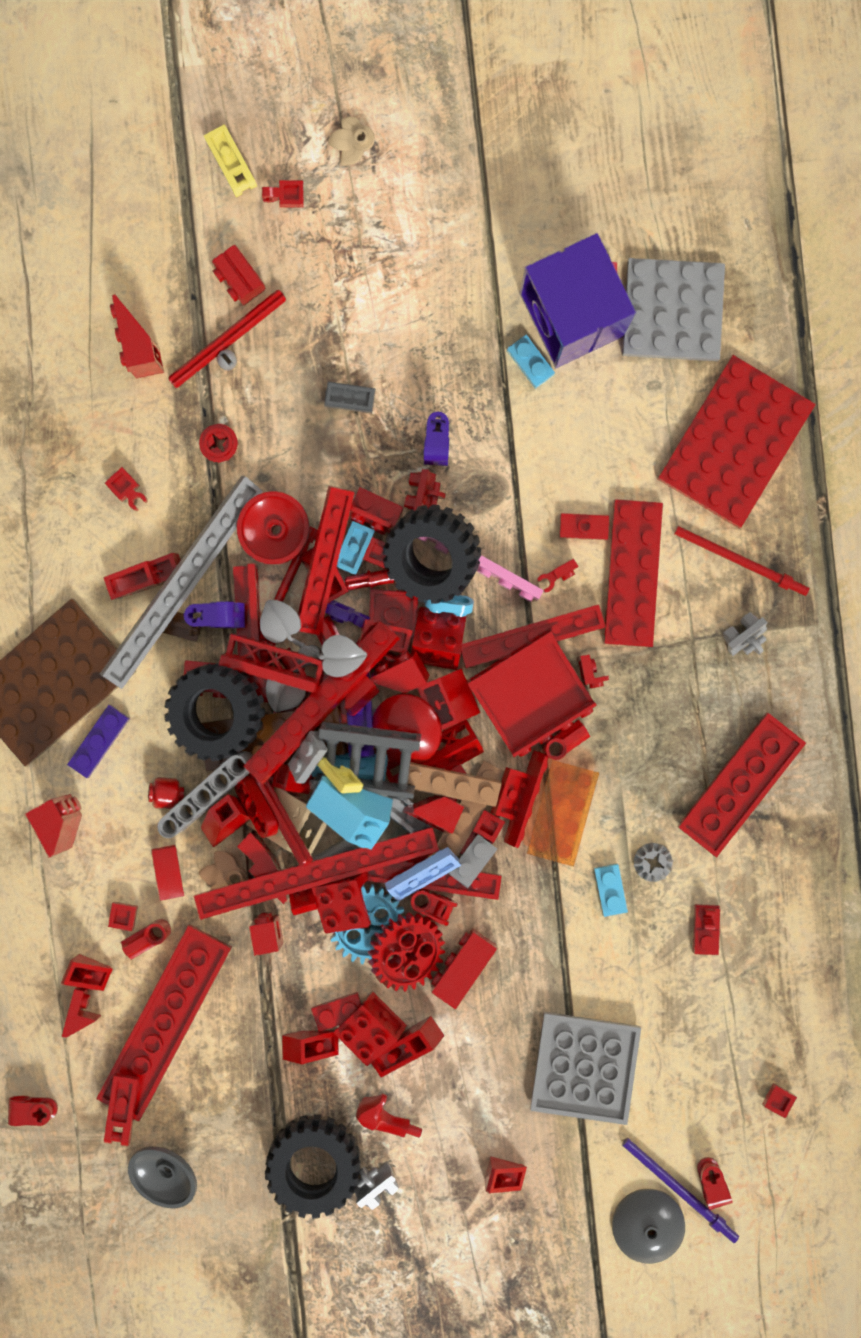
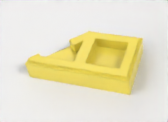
M322 757L317 766L340 793L361 791L363 787L362 782L349 768L342 765L340 768L331 765L326 758Z

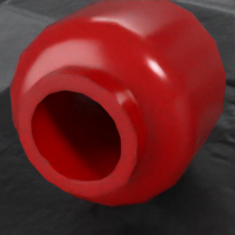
M157 777L153 783H149L148 802H152V806L156 809H172L179 801L184 799V787L179 786L177 778Z

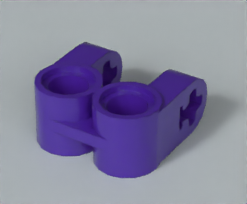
M433 412L428 417L424 442V465L448 466L449 419L443 412ZM436 425H441L440 432H433Z
M210 602L207 604H192L186 608L184 619L187 624L195 627L245 628V603ZM193 613H201L200 618H193Z

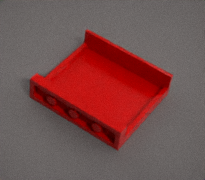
M549 629L466 680L513 757L518 755L522 757L532 750L531 747L538 742L540 744L547 742L552 738L551 734L559 729L560 731L568 729L573 725V720L578 717H587L594 711L593 708L597 706Z

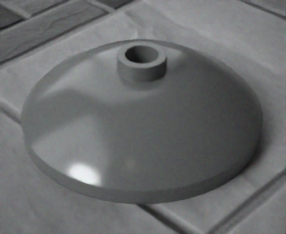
M144 1147L135 1152L129 1161L128 1175L132 1185L140 1195L151 1203L173 1209L186 1206L194 1198L197 1192L196 1176L189 1163L176 1152L163 1147Z
M641 1189L630 1193L621 1200L613 1215L612 1231L618 1247L627 1257L640 1263L653 1264L668 1259L679 1249L685 1236L686 1225L681 1208L671 1196L660 1190ZM651 1229L655 1230V1234L652 1236L647 1234Z

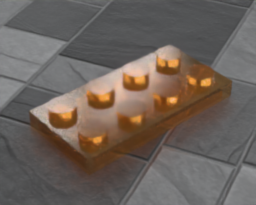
M556 760L551 761L528 844L527 854L574 867L599 772Z

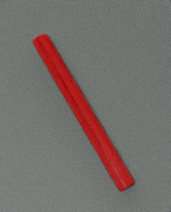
M279 289L273 292L168 377L171 384L175 388L181 386L216 358L221 351L226 350L286 302L284 294Z

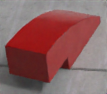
M170 553L151 561H144L103 577L110 599L116 600L163 585L181 561L179 553Z
M254 830L237 846L255 863L248 870L254 877L281 870L273 853ZM289 895L278 897L277 899L285 904L289 899Z

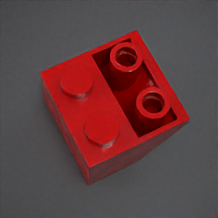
M462 668L417 688L421 698L436 711L442 730L481 713L466 682Z

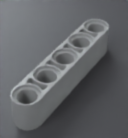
M242 751L227 759L160 819L157 826L160 835L165 838H172L187 829L250 773L246 768L241 769L237 761L239 758L246 764L253 755L250 752ZM221 774L226 776L227 785L223 784L220 780ZM203 790L208 791L210 794L209 800L204 797ZM187 805L192 808V815L187 812ZM170 820L174 822L175 830L170 827Z

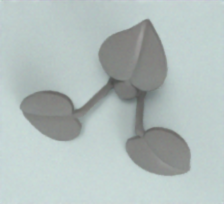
M268 600L265 603L260 619V629L264 637L274 643H281L288 638L289 641L301 648L298 653L324 659L323 670L326 674L333 677L348 675L356 670L367 657V653L350 638L343 635L329 637L322 646V652L316 645L306 646L305 643L291 636L301 629V620L298 613L288 604L278 600ZM308 662L301 667L304 668L306 665H312L313 663ZM267 680L266 683L267 700L275 712H281L298 706L306 696V690L272 680Z

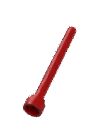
M310 526L308 541L303 550L292 559L274 600L284 601L302 562L299 555L306 552L310 543L313 544L314 540H316L317 529Z

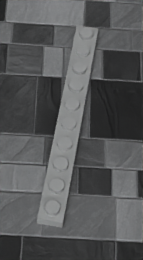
M246 476L239 478L101 671L100 675L117 687L123 689L236 530L242 508L249 500L263 492Z

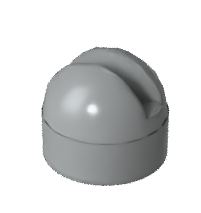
M223 350L218 354L217 362L223 370H232L237 364V357L231 350ZM224 354L232 361L229 365L222 357Z

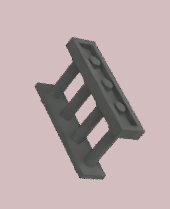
M322 722L319 739H325V742H327L325 758L331 765L335 766L337 743L340 741L350 742L352 748L349 769L358 778L362 746L373 745L377 748L373 780L358 778L363 784L362 789L375 794L394 796L398 800L413 799L415 786L408 785L411 753L419 751L422 734ZM389 748H397L401 751L398 783L383 781L386 751ZM317 773L314 781V786H317L322 776H327L322 773Z

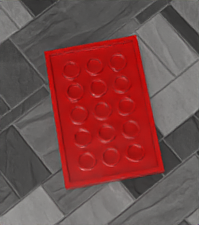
M732 355L659 475L658 480L740 529L816 404L737 356Z

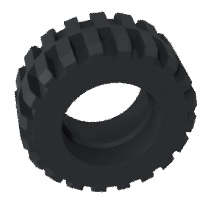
M432 504L429 509L426 505L417 507L416 510H410L393 527L386 538V544L383 546V554L386 555L383 563L385 568H389L387 572L389 579H394L396 582L394 586L399 591L401 589L406 591L407 597L411 599L413 596L417 597L418 602L426 603L427 600H431L432 604H437L442 599L447 602L452 600L455 595L459 596L466 586L469 585L480 564L481 548L477 547L480 540L477 534L473 535L472 533L475 528L471 523L466 524L463 521L465 517L459 513L458 516L453 514V509L445 507L442 510L440 505ZM419 537H430L441 542L451 555L452 567L448 570L436 571L422 565L414 554L413 540Z
M219 663L203 665L180 676L176 680V685L170 688L168 694L171 698L166 699L164 705L168 709V713L164 714L165 722H169L171 726L167 730L170 736L174 734L177 738L174 741L178 747H186L185 753L190 756L198 754L197 758L204 761L209 758L212 761H220L223 758L227 759L248 747L257 738L256 733L262 729L263 722L260 720L265 716V709L260 707V704L264 702L263 696H258L255 691L259 688L256 682L250 683L248 681L250 676L247 673H239L238 670L221 666ZM204 690H217L230 701L234 711V720L231 729L226 733L217 734L211 732L200 722L196 711V704L199 695Z
M314 1114L313 1119H308V1116L305 1115L301 1116L298 1122L290 1121L285 1129L281 1128L277 1133L266 1158L265 1180L269 1181L267 1188L270 1194L275 1193L274 1201L278 1205L285 1204V1211L290 1214L293 1210L299 1212L298 1217L305 1218L306 1214H311L312 1219L320 1218V1214L324 1212L326 1216L334 1214L336 1207L341 1209L346 1205V1199H351L355 1186L358 1183L361 1162L359 1160V1147L355 1145V1138L352 1133H346L347 1127L342 1123L337 1126L334 1124L335 1119L328 1117L326 1121L321 1120V1115ZM305 1147H318L325 1150L333 1157L336 1163L334 1177L319 1185H310L302 1182L294 1175L290 1166L293 1154Z

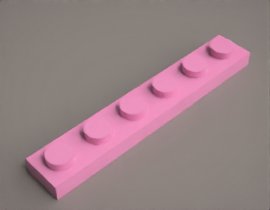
M430 537L417 538L425 543L427 540L435 543V548L444 554L449 552L436 539ZM481 555L478 573L487 578H490L492 575L499 579V585L508 590H511L512 587L520 591L519 596L527 601L539 600L544 590Z

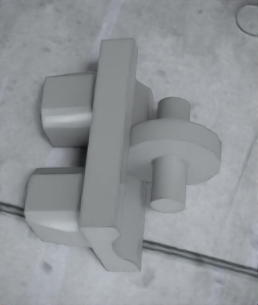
M749 612L740 620V623L746 629L743 633L739 634L733 626L723 632V638L728 645V652L732 656L742 649L746 655L750 654L753 650L759 655L763 652L761 644L766 641V638L761 634L767 631L765 626L767 621L763 617L758 619Z
M388 1162L378 1169L376 1167L370 1171L365 1167L360 1169L359 1173L362 1178L358 1180L354 1190L357 1198L356 1203L360 1207L366 1205L373 1210L381 1202L380 1192L385 1190L388 1194H393L399 1189L392 1167Z

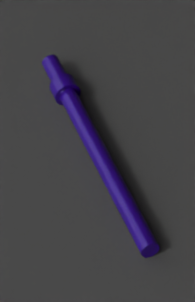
M629 1138L624 1140L622 1146L709 1222L711 1228L716 1232H721L732 1243L738 1241L739 1235L726 1224L724 1218L709 1210Z

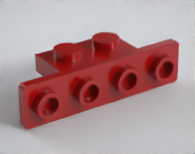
M535 750L532 753L526 773L509 767L505 768L496 807L493 806L491 811L494 815L510 819L504 842L516 848H519L521 841L524 839L525 828L528 819L532 815V807L536 795L540 791L543 774L548 766L547 761L549 757Z

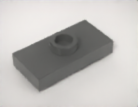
M327 382L324 406L372 414L376 389Z

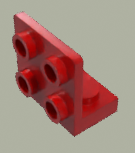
M359 487L352 502L349 517L350 520L361 525L366 522L371 525L375 532L385 535L386 532L390 533L397 524L404 507Z
M420 607L411 653L417 651L425 665L457 670L467 616H456L449 612L433 613L429 611V608Z
M367 872L312 888L321 923L326 934L364 928L370 925V919L361 891L363 884L368 880Z
M372 991L365 998L361 1006L335 1029L334 1034L366 1066H369L398 1041L407 1025Z

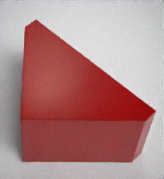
M367 676L345 697V710L350 716H355L380 692Z
M78 954L70 960L61 983L68 986L104 991L113 968Z
M490 1156L484 1179L486 1192L491 1194L521 1191L527 1166Z

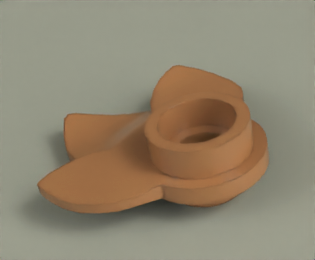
M215 851V864L208 865L199 871L200 877L212 886L210 890L234 884L231 881L233 874L238 875L239 882L247 880L245 871L237 867L235 858L224 851Z

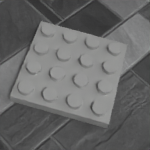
M629 258L627 263L626 292L636 314L623 337V356L719 361L725 263Z
M544 1012L530 1110L627 1125L641 1027L632 1024Z

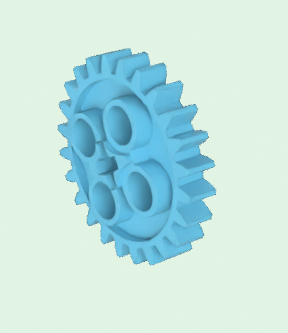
M371 884L369 890H365L364 885L361 889L371 921L368 928L352 929L360 932V936L356 939L347 937V933L351 930L334 932L335 934L330 937L331 942L338 941L335 945L336 950L344 948L342 952L343 957L349 953L351 954V962H354L357 957H360L361 964H364L366 958L372 959L368 951L374 949L370 944L373 941L371 940L375 932L382 933V924L390 925L389 918L396 922L398 914L404 912L403 907H397L400 903L396 899L391 901L392 895L389 892L383 895L384 888L382 886L376 892L373 884ZM379 909H385L388 913L384 918L379 919L374 915L375 912Z

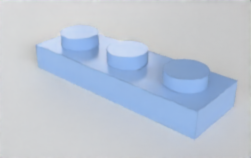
M447 847L436 852L428 859L415 864L414 867L402 874L396 875L393 879L386 882L385 886L387 891L397 901H400L458 868L461 864L457 856Z

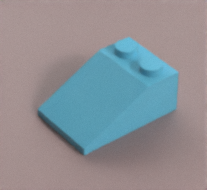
M322 776L307 801L306 808L349 843L356 844L361 848L372 849L390 822L393 799L361 789L360 792L340 793L327 777Z

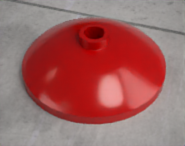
M277 491L264 492L253 497L242 508L237 521V536L244 551L256 561L269 565L283 564L294 559L305 547L310 532L309 519L304 507L292 496ZM275 526L280 527V532L278 534L273 533V528Z
M397 694L384 700L374 712L373 728L422 734L420 749L411 753L410 762L422 764L436 753L442 738L441 722L433 707L422 698L411 694ZM389 748L386 751L388 759L400 764L401 751L397 748Z

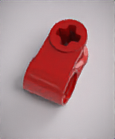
M419 889L410 895L411 906L416 912L442 925H449L448 919L451 912L458 905L456 901L426 889ZM423 894L428 897L427 903L421 906L417 905L414 901L416 896Z
M10 1097L8 1099V1125L44 1126L50 1119L55 1117L58 1105L55 1100L48 1097Z
M710 1157L701 1159L698 1162L697 1171L708 1209L712 1210L732 1204L730 1191L716 1160Z

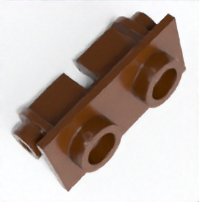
M177 612L162 633L197 642L201 627L190 626L184 619V613Z

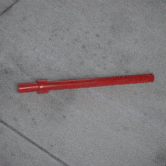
M680 526L674 532L676 536L778 583V586L785 590L789 588L804 596L810 590L809 587L793 580V577L786 573L782 575Z

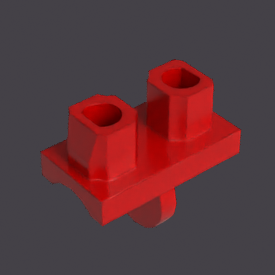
M429 469L410 473L409 485L418 488L416 496L407 495L405 497L404 507L416 510L417 507L426 505L429 509L432 504L437 505L438 499H445L446 494L440 492L441 483L435 482L436 474L431 473Z

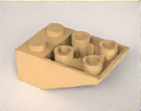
M272 786L309 853L312 855L327 824L306 808L307 801L288 791ZM250 819L246 825L257 831ZM279 828L276 835L267 837L292 853Z

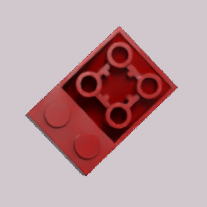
M116 294L112 295L113 303L110 304V310L113 319H117L118 327L115 328V335L118 343L121 342L123 351L119 352L122 366H126L127 371L131 372L136 379L164 373L160 349Z

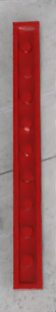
M428 827L376 842L372 849L355 848L314 860L305 867L296 865L195 894L194 900L199 918L202 920L438 852L439 849L433 827Z

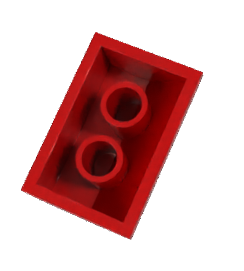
M71 794L50 799L25 813L48 858L73 848L82 817L80 812L82 807L79 800L75 796L72 797Z

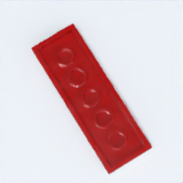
M614 500L604 644L653 647L663 503Z
M766 713L677 827L717 858L806 745V742L771 714Z

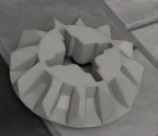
M645 844L635 854V870L646 881H660L665 879L672 871L673 859L670 851L661 844ZM657 856V861L662 865V868L654 866L650 870V864L644 858L654 859Z

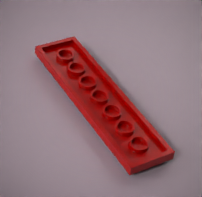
M190 924L188 925L99 1092L97 1100L109 1106L113 1076L116 1073L140 1077L133 1119L138 1122L141 1120L232 946Z

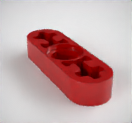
M246 775L234 786L235 792L258 834L262 838L276 835L278 832L277 820L253 777Z

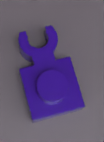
M335 600L328 603L325 612L331 615L330 618L340 623L349 621L361 628L364 619H370L368 615L356 612V609Z

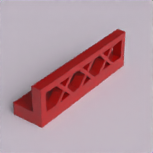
M255 563L247 564V566L233 567L235 603H245V628H236L237 635L260 641L261 607L258 566ZM237 641L238 655L244 656L249 653L245 644ZM258 650L255 654L259 661L262 662L260 650ZM251 655L246 657L249 659H253Z
M233 633L230 634L226 653L221 655L219 661L221 666L312 693L320 685L324 671V660ZM235 641L244 643L249 653L244 656L232 654ZM260 649L268 650L272 660L267 663L260 662L255 652ZM251 655L253 659H249L246 657ZM285 655L289 656L296 666L290 670L283 669L278 659ZM297 659L303 660L304 662L300 664ZM308 662L318 665L316 677L307 676L301 666Z
M467 719L442 732L441 742L446 743L445 748L436 751L422 765L451 770L457 765H462L484 752ZM467 729L469 735L462 739L455 738L457 733ZM388 761L386 775L390 782L398 783L399 773L393 776L390 770L400 764Z

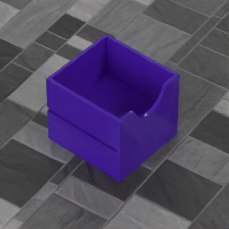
M598 233L564 248L563 252L558 251L525 267L519 294L555 369L624 337L636 311Z

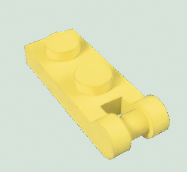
M225 124L205 134V141L236 198L242 195V191L248 188L252 190L257 187ZM243 174L245 179L237 183L235 177Z

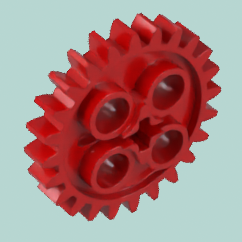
M408 912L405 919L398 914L396 922L389 918L390 925L388 927L382 924L383 932L374 933L378 940L370 942L374 949L368 951L372 958L368 961L372 967L371 972L386 988L392 987L394 991H397L400 987L406 992L408 985L413 990H416L417 982L424 986V978L432 979L430 972L439 971L435 965L436 963H443L439 955L445 953V950L440 947L445 944V941L441 938L443 934L437 929L438 926L426 916L423 918L419 913L413 916Z

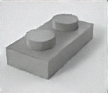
M319 731L309 732L288 763L296 783H305L327 752L323 740L319 739Z
M478 834L460 857L459 862L461 866L448 874L468 889L497 851V848Z

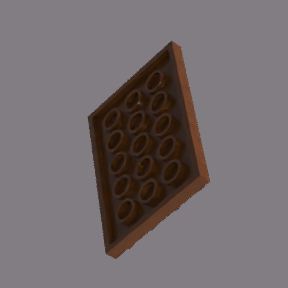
M72 598L0 660V739L25 767L29 766L118 688L100 675L117 648Z

